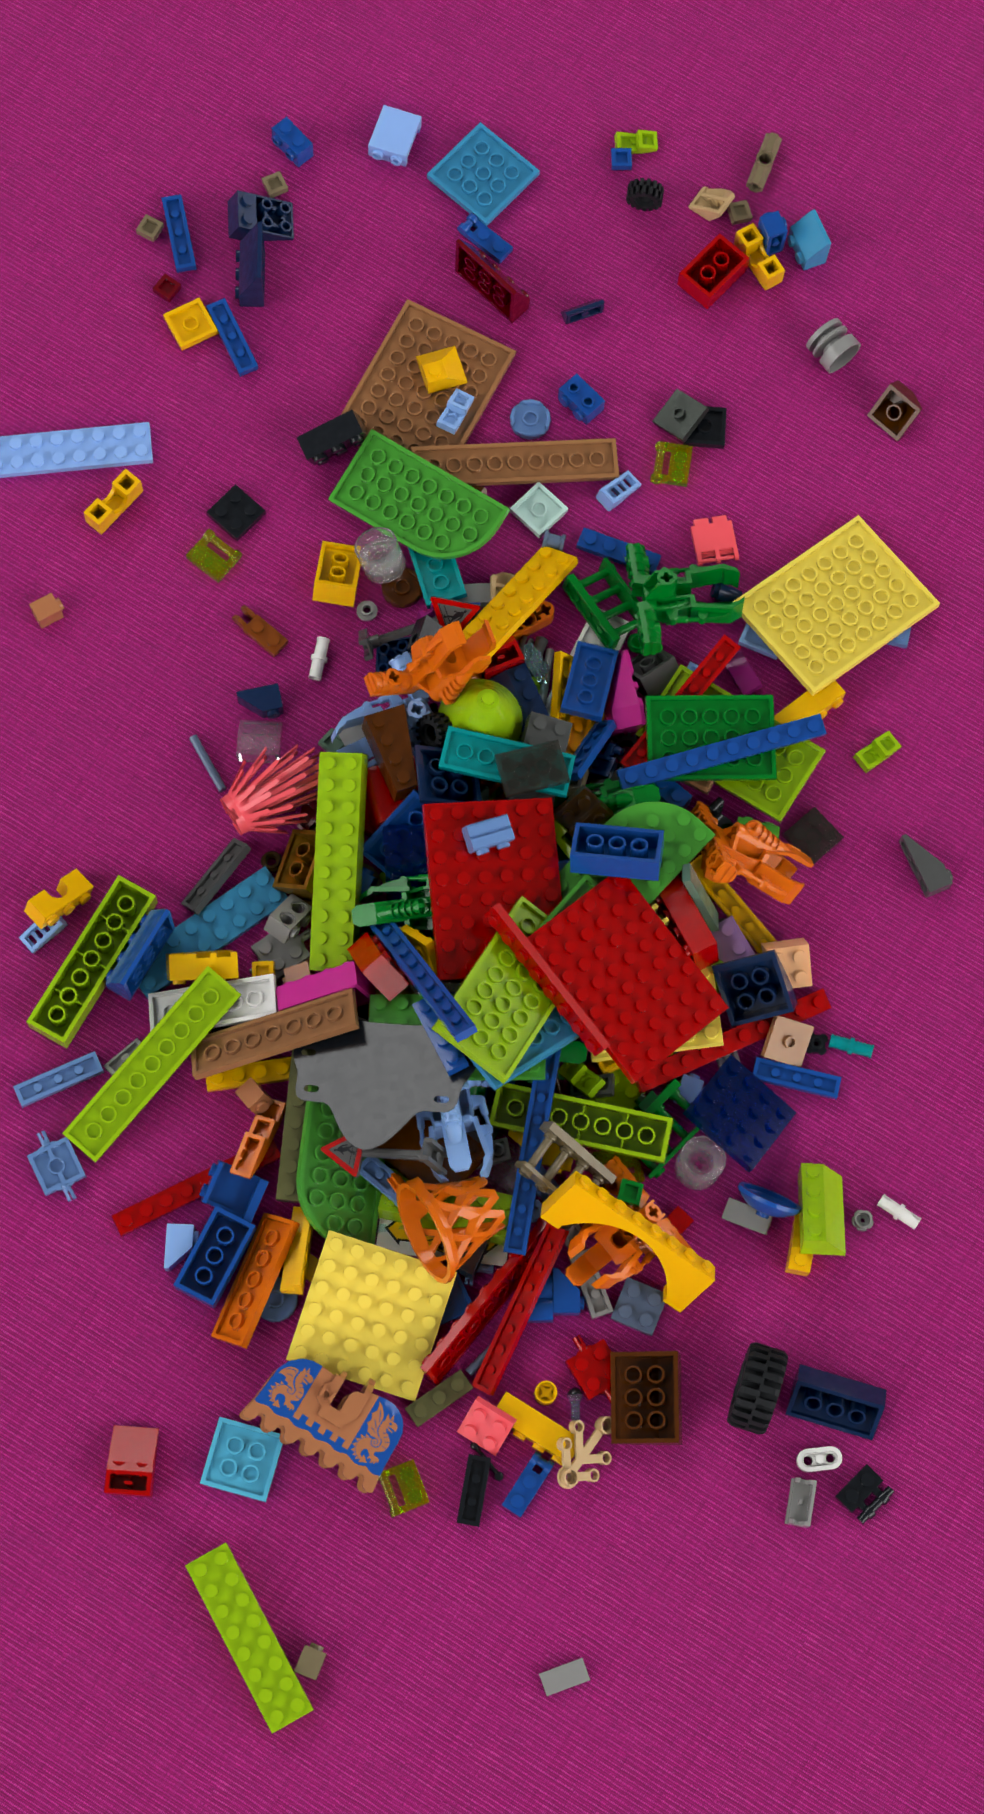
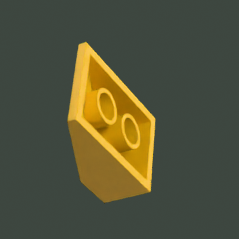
M322 541L314 581L313 601L354 607L364 547Z

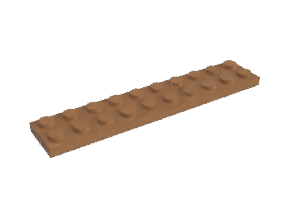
M616 438L414 446L410 449L411 452L470 486L614 480L619 477Z

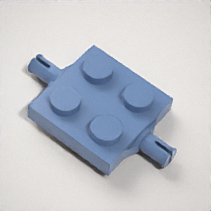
M41 1131L44 1140L40 1132L37 1136L42 1146L37 1151L27 1155V1158L45 1196L57 1191H63L67 1201L70 1202L72 1199L77 1198L71 1186L85 1178L86 1174L67 1137L50 1142L46 1131Z

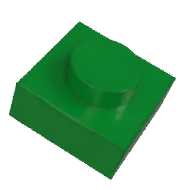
M622 1178L617 1199L622 1200L625 1204L638 1207L644 1184Z

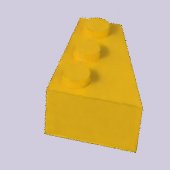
M214 950L166 953L167 980L173 981V984H186V980L195 981L207 966L212 968L225 981L239 978L236 951Z

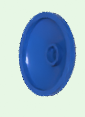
M740 1182L738 1185V1190L746 1203L757 1210L756 1214L766 1219L769 1216L785 1218L795 1216L801 1211V1207L797 1203L772 1190L748 1182Z

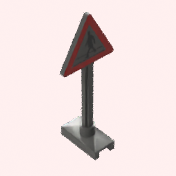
M436 596L430 597L436 614L432 619L443 627L452 622L459 621L463 628L481 608L478 604ZM415 624L382 635L376 634L370 636L367 628L360 630L358 642L359 645H363L365 661L373 659L374 649L381 647L382 644L411 635Z
M344 1136L321 1147L323 1153L355 1178L359 1177L364 1157L419 1160V1162L425 1163L437 1174L447 1175V1170L442 1167L444 1157L448 1158L446 1149L433 1138H424L423 1146L420 1150L387 1148L362 1150L350 1144Z

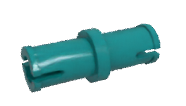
M832 1034L828 1047L847 1051L849 1055L854 1053L871 1059L874 1045L856 1041V1038L853 1037L848 1039Z

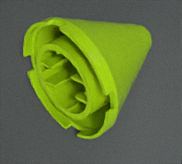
M470 679L456 702L451 705H445L441 701L438 712L445 714L444 717L448 716V723L451 722L452 727L512 741H518L522 731L523 717L517 699L503 685L488 679Z

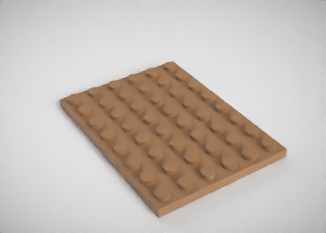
M407 299L341 415L354 410L359 414L368 433L373 429L409 451L414 446L466 444L515 357L516 351ZM455 346L467 383L428 394L416 356ZM458 388L474 396V401L455 435L437 427L436 424L447 406V401L455 389Z

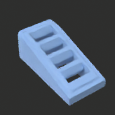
M627 470L618 478L602 487L596 495V499L607 511H611L640 488L642 484ZM625 479L631 485V487H629L623 480Z
M59 917L56 925H47L50 929L47 932L45 928L40 929L33 923L19 939L34 954L68 924L62 917ZM37 929L43 934L42 938L35 932ZM30 935H32L35 938V940L37 941L36 944H34L29 939Z

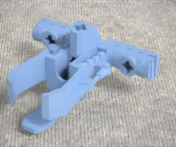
M408 651L402 653V655L399 654L396 658L389 661V665L396 670L403 671L407 668L406 665L412 662V655ZM419 689L413 694H407L408 698L402 699L399 695L381 696L371 702L365 701L361 707L342 717L331 736V741L333 743L335 737L343 729L363 724L364 716L383 711L381 706L373 708L372 705L389 702V707L386 709H390L404 704L411 746H413L412 755L415 756L414 745H419L421 742L417 740L416 736H419V734L415 732V729L419 728L416 726L417 722H420L418 719L433 713L427 703L430 696L422 689ZM366 737L336 751L342 753H363L368 755V759L374 757ZM375 758L368 761V768L378 765Z
M467 1080L462 1087L454 1109L445 1113L422 1111L415 1115L417 1128L420 1133L419 1143L422 1148L425 1129L424 1120H430L432 1126L428 1127L429 1137L426 1138H433L435 1141L439 1138H444L449 1166L455 1173L469 1170L472 1164L466 1132L476 1130L485 1154L480 1176L487 1178L493 1165V1127L488 1117L489 1111L485 1097L482 1095H471L470 1088L474 1086H491L486 1080ZM436 1096L434 1101L447 1103L449 1098L446 1096ZM480 1109L486 1124L480 1125L477 1116H474V1110ZM432 1170L433 1175L440 1183L449 1182L444 1175H439Z

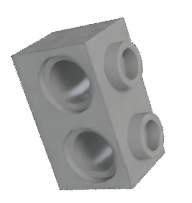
M291 893L269 915L263 930L285 944L290 938L294 939L298 935L301 927L305 928L312 918L309 916L312 906Z

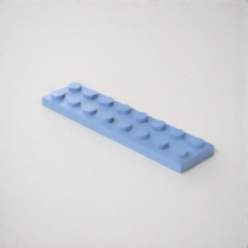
M149 422L0 436V478L153 463Z

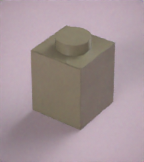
M312 1642L310 1647L305 1645L294 1672L317 1680L327 1655L323 1652L324 1647Z

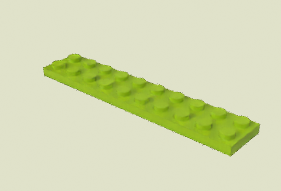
M207 966L62 1134L94 1162H97L241 997V994L212 968Z

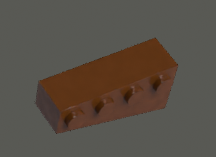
M402 704L364 716L362 724L364 735L394 802L405 799L417 787L405 705Z

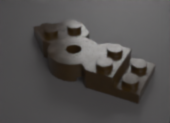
M584 784L553 811L554 818L568 830V834L571 837L574 836L576 822L604 825L614 816L613 811Z

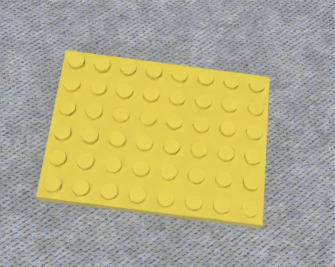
M859 515L733 601H739L745 597L741 617L812 696L937 609L940 605V602Z

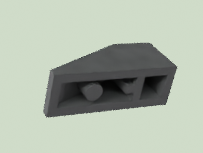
M902 835L899 844L925 897L928 898L949 889L953 883L951 871L946 869L941 861L908 835Z

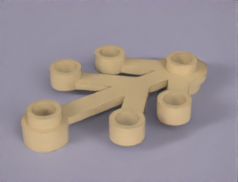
M601 1416L595 1421V1430L584 1446V1423L581 1420H572L569 1423V1431L574 1434L575 1459L572 1463L570 1449L572 1448L571 1439L561 1437L557 1440V1448L562 1453V1467L558 1471L557 1481L562 1488L571 1489L578 1481L597 1482L599 1480L600 1473L595 1468H588L585 1472H578L582 1464H610L612 1460L610 1452L600 1451L597 1454H590L602 1435L611 1434L610 1416Z

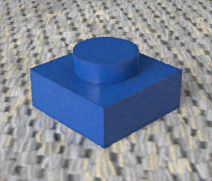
M611 148V170H631V148Z

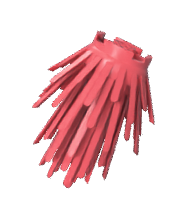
M297 744L280 759L275 760L249 784L248 782L265 763L267 756L264 754L267 748L263 749L243 776V768L246 764L244 759L228 793L220 799L226 814L228 813L233 826L240 835L249 831L288 834L287 831L278 830L276 827L279 825L308 823L306 820H293V818L308 816L307 813L275 818L269 817L295 811L296 807L317 800L316 795H318V791L295 799L318 788L319 771L311 776L309 775L319 770V763L302 772L318 761L319 753L311 758L308 757L309 754L315 751V747L282 768L298 754V750H296L298 748Z

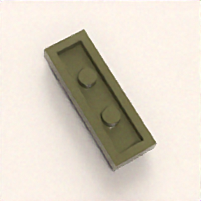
M460 1369L407 1406L405 1410L418 1428L470 1392L473 1387Z

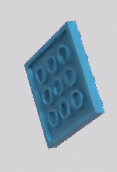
M480 122L427 173V179L469 214L473 213L479 221L488 226L539 176L540 170Z

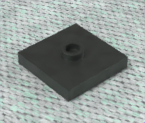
M676 389L652 422L685 443L709 409L684 392Z

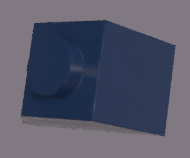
M278 683L236 692L238 703L262 718L274 719L284 714Z

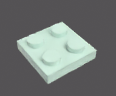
M537 482L510 508V512L540 538L545 534L546 530H549L568 512V507L544 485Z

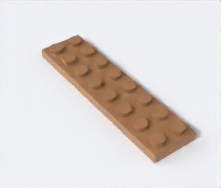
M352 988L208 1034L191 1053L192 1076L195 1080H199L359 1029L355 991Z

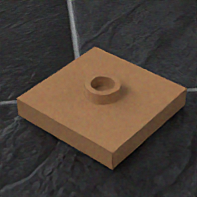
M779 1015L774 1016L761 1056L801 1067L814 1026Z

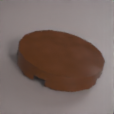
M394 568L387 572L383 578L381 586L382 595L387 603L393 607H411L422 596L416 572L411 568Z

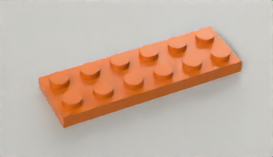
M263 1213L211 1337L247 1349L300 1226L298 1222Z

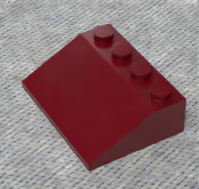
M461 239L456 241L455 271L505 318L513 323L529 309L530 298L527 292L522 289L520 290L509 276L506 277L495 263L487 260L486 255L481 250H477Z

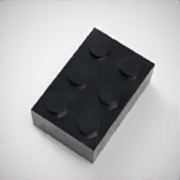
M350 410L296 438L306 459L314 465L318 464L320 466L327 463L329 458L334 455L338 457L347 453V449L352 446H361L368 432L359 414L354 410Z

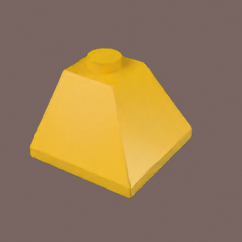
M455 346L416 356L428 394L467 383Z

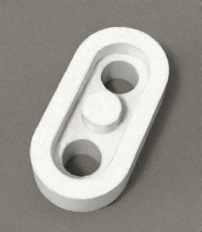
M833 1446L804 1449L796 1458L797 1466L803 1472L833 1470L839 1467L842 1462L840 1450ZM827 1454L833 1456L834 1460L832 1463L826 1460ZM805 1457H809L811 1459L810 1465H806L804 1463Z

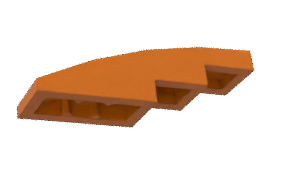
M272 1099L274 1103L266 1112L261 1115H255L249 1132L244 1134L230 1169L231 1174L247 1179L253 1177L286 1111L285 1102Z

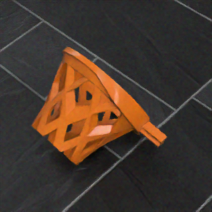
M395 1172L391 1174V1177L387 1178L388 1183L396 1193L399 1215L409 1242L423 1267L439 1283L447 1284L451 1282L455 1272L486 1240L505 1227L504 1223H501L505 1219L504 1210L491 1209L499 1199L495 1189H482L488 1184V1180L485 1177L477 1176L465 1180L438 1184L423 1183L419 1177L404 1182L399 1173L396 1174ZM449 1196L456 1197L454 1204L443 1202V1200ZM478 1197L488 1198L483 1207L470 1206ZM429 1213L437 1229L423 1228L420 1220ZM460 1217L469 1220L467 1227L452 1228ZM485 1218H494L492 1222L483 1223ZM426 1236L434 1237L430 1247ZM442 1241L445 1255L436 1257L434 1253ZM447 1260V1267H445L440 1261Z

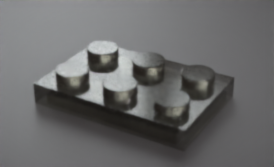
M558 740L494 756L506 798L570 782Z

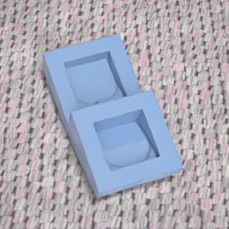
M456 388L447 401V406L437 420L436 426L455 435L474 401V396Z

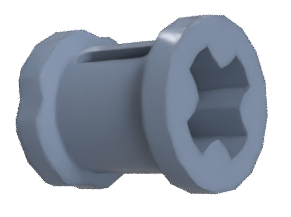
M546 530L542 548L551 547L563 552L566 534L561 536L551 534Z

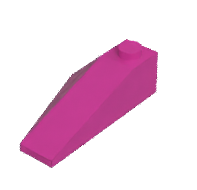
M623 650L617 656L603 719L614 720L617 725L611 737L620 736V733L627 735L628 732L632 736L646 724L643 700L638 698L636 693L639 686L632 679L634 669L628 650Z

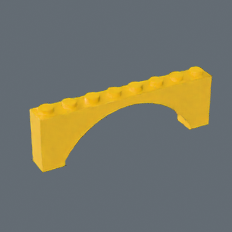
M577 1171L565 1180L541 1205L540 1217L557 1229L564 1225L579 1223L603 1224L623 1229L644 1241L655 1252L665 1271L667 1284L663 1287V1302L678 1312L684 1310L715 1281V1266L709 1260H705L697 1255L693 1249L681 1244L677 1238L668 1235L657 1224L651 1223L641 1213L635 1212L625 1202L616 1199L605 1188L599 1187L589 1177Z

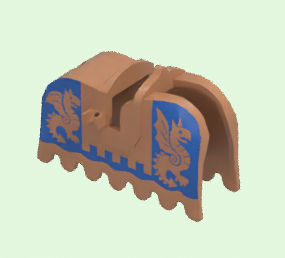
M307 1359L291 1360L274 1370L255 1397L241 1411L239 1417L249 1421L260 1416V1429L263 1432L268 1433L279 1428L281 1431L279 1439L282 1444L287 1445L299 1440V1453L302 1456H311L318 1452V1464L321 1468H331L338 1464L337 1474L341 1480H351L357 1476V1489L362 1493H372L403 1433V1419L399 1409L389 1400L372 1393L376 1381L371 1378L360 1392L357 1391L344 1396L335 1409L330 1404L345 1381L347 1372L343 1371L340 1374L336 1373L333 1375L322 1365Z

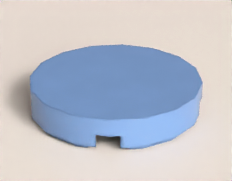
M533 399L523 400L513 407L510 414V426L519 437L528 440L537 439L543 436L549 429L551 422L550 412L540 401Z
M277 1277L261 1315L263 1319L270 1322H281L288 1319L297 1307V1294L280 1292L281 1277Z

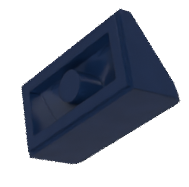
M596 299L561 311L565 324L602 313L604 300Z

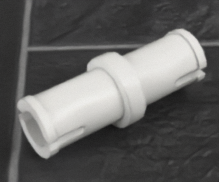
M317 637L314 654H311L312 664L308 675L309 679L316 681L322 679L324 664L328 660L326 655L330 639L326 637Z
M886 1194L882 1196L877 1204L878 1207L893 1215V1219H899L913 1230H915L922 1219L906 1209V1205L903 1203L901 1205L886 1196Z

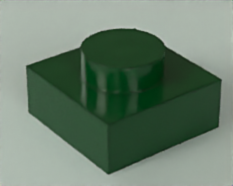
M653 1091L647 1094H640L634 1101L636 1106L632 1110L644 1112L658 1096Z

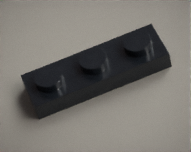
M469 1454L457 1523L479 1527L491 1458Z

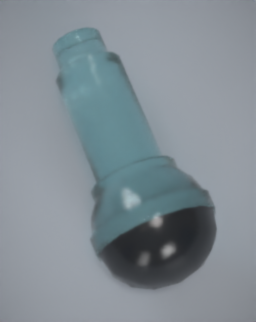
M572 1388L567 1393L569 1403H571V1419L579 1420V1402H581L583 1394L580 1389Z

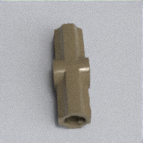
M766 133L748 178L746 187L755 193L763 191L781 145L782 138L776 133Z

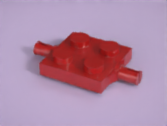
M581 1335L574 1337L572 1340L579 1351L575 1356L566 1360L565 1364L587 1401L605 1394L611 1404L610 1352L612 1351L604 1339L594 1345L586 1346Z

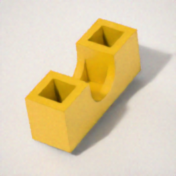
M752 223L736 231L734 245L750 258L748 266L766 291L783 281L785 269L775 254L770 257L767 255L763 246L764 238L755 224Z
M125 468L112 482V489L108 496L102 501L97 498L83 512L86 523L102 535L143 492L141 481Z
M76 868L60 879L56 890L62 896L61 898L52 897L43 890L28 900L24 912L40 929L47 925L52 926L62 915H69L77 905L87 903L91 898L90 894L94 886Z

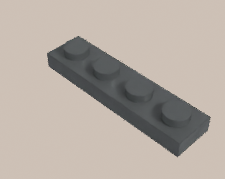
M233 838L182 901V906L199 915L250 852L251 848L246 843Z

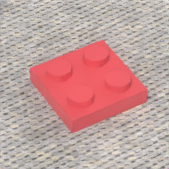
M477 1396L457 1432L496 1456L517 1419Z

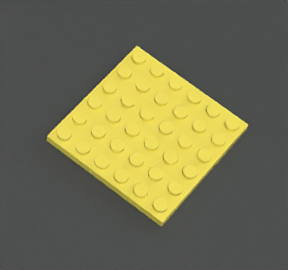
M329 1230L286 1360H312L322 1365L333 1375L345 1371L347 1372L346 1380L365 1385L371 1378L376 1381L374 1389L415 1401L424 1375L420 1367L424 1358L431 1354L457 1271L451 1282L447 1284L439 1283L426 1271L417 1258Z

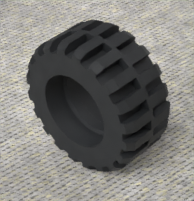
M757 1342L749 1345L729 1408L727 1422L731 1426L758 1435L764 1434L767 1431L786 1372L788 1355L785 1351Z

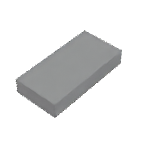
M583 1658L539 1674L546 1696L590 1680Z

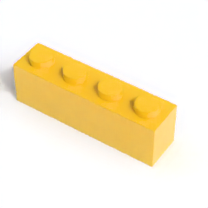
M836 680L814 696L806 691L774 716V720L784 724L821 714L822 719H824L828 715L827 711L832 707L837 709L842 705L846 692Z
M506 1391L497 1407L517 1419L512 1427L514 1431L512 1435L521 1441L529 1440L533 1443L532 1447L542 1454L546 1451L553 1455L551 1459L561 1466L562 1453L557 1448V1440L561 1437H568L572 1441V1448L570 1449L572 1460L575 1455L574 1434Z

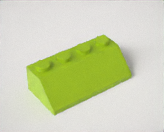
M801 1163L798 1173L799 1206L801 1207L799 1213L800 1254L845 1256L842 1176L824 1164Z

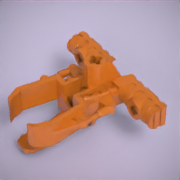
M484 620L482 628L467 640L459 621L442 627L434 637L433 635H428L418 639L411 646L412 662L406 665L407 668L405 670L389 668L384 672H369L364 677L370 697L413 694L417 690L422 689L434 701H443L445 705L453 704L470 679H482L481 673L492 662L491 657L487 655L496 648V640L488 620Z
M697 801L691 813L716 834L704 847V851H701L703 856L700 868L704 870V877L715 883H729L735 879L736 875H742L751 885L779 902L790 905L805 883L790 879L797 871V868L784 856H789L810 868L814 865L812 859L795 846L783 843L780 839H777L758 820H751L745 825L736 822L732 826L722 829L718 826V819L712 816L709 807L701 801Z
M615 1155L604 1164L607 1169L617 1176L613 1184H605V1188L609 1193L618 1195L622 1178L637 1182L634 1175L621 1162L618 1156ZM644 1189L638 1207L626 1204L635 1212L641 1213L651 1223L657 1224L668 1235L677 1238L681 1244L691 1248L683 1236L678 1233L675 1226L670 1223V1220L667 1217L662 1219L666 1214L661 1213L660 1208L654 1204V1199L646 1203L650 1195ZM585 1223L580 1229L579 1234L570 1240L568 1248L570 1259L585 1249V1241L595 1232L594 1238L598 1242L568 1266L565 1275L574 1286H581L611 1260L616 1265L622 1263L614 1274H604L591 1284L596 1289H609L617 1282L623 1281L633 1274H638L643 1270L644 1265L648 1264L657 1255L644 1241L630 1232L610 1225ZM644 1253L645 1256L640 1263L638 1259Z

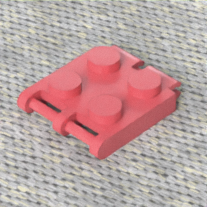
M726 515L711 517L712 523L710 524L708 518L693 520L690 532L698 566H703V563L716 562L717 564L729 559L739 560L732 521H727Z

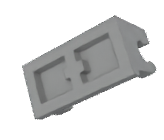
M798 1477L791 1478L784 1524L804 1528L810 1527L817 1485L816 1480H804Z

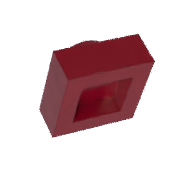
M164 274L153 287V292L170 303L182 287L179 282Z

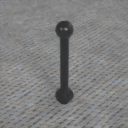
M471 1442V1449L476 1450L480 1456L486 1457L477 1443ZM490 1462V1469L495 1474V1479L498 1481L502 1480L504 1477L503 1473L498 1472Z

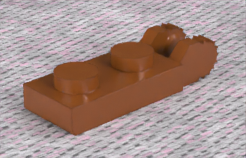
M245 605L241 607V611L251 619L248 624L236 614L232 617V620L243 629L245 634L273 657L288 644V639L258 614L255 615Z

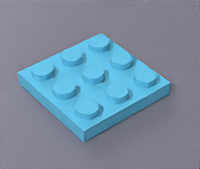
M219 1417L200 1484L266 1502L283 1446L279 1439L280 1433L273 1431L265 1433L258 1427Z

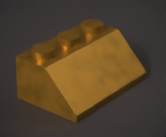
M292 830L272 885L273 888L288 894L293 893L301 899H313L316 830Z

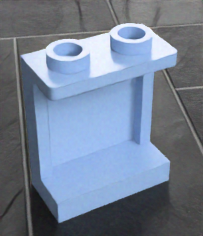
M383 105L368 144V155L376 160H385L395 166L401 165L406 167L408 155L416 134H419L421 130L422 116Z

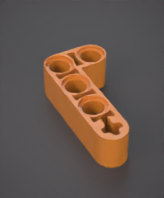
M543 601L526 619L532 624L528 626L522 624L513 633L516 641L521 640L522 636H529L550 625L554 617V606L548 601Z

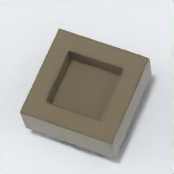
M280 171L261 178L262 184L270 198L288 192V186Z
M747 200L732 202L727 208L732 225L751 222L753 218Z
M146 214L138 225L136 234L155 242L164 228V223Z

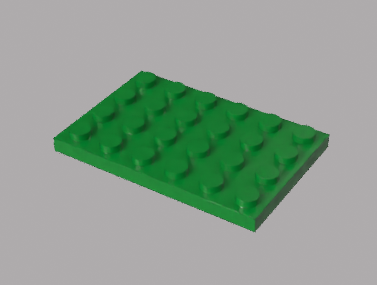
M674 695L645 697L647 762L775 726L773 695ZM776 749L664 781L776 780Z

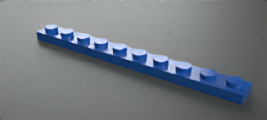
M821 714L619 769L616 773L621 790L672 779L822 737L827 733Z
M395 922L370 926L372 932L457 1043L478 1032L469 1016Z
M562 1049L546 1058V1080H533L519 1161L528 1162L545 1138V1133L539 1128L544 1121H549ZM543 1157L535 1167V1169L539 1173L541 1171ZM517 1168L503 1252L526 1256L537 1188L535 1187L536 1183L531 1179L523 1177L519 1173L520 1169Z

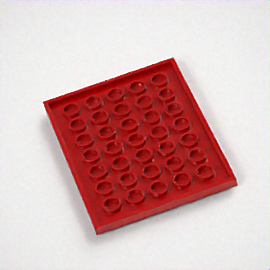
M552 797L422 805L437 977L440 981L466 978L497 932L488 923L484 915L497 903H500L509 914L518 899L523 896L546 915H549L562 901ZM507 814L515 839L509 842L510 846L500 850L497 849V846L489 848V853L477 856L476 852L469 854L462 834V828Z
M608 876L527 937L609 1042L610 1046L605 1050L631 1084L636 1083L729 1008L690 956H687L683 947L629 878Z

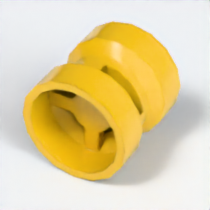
M550 1381L540 1382L534 1391L535 1400L544 1406L552 1404L557 1396V1388Z

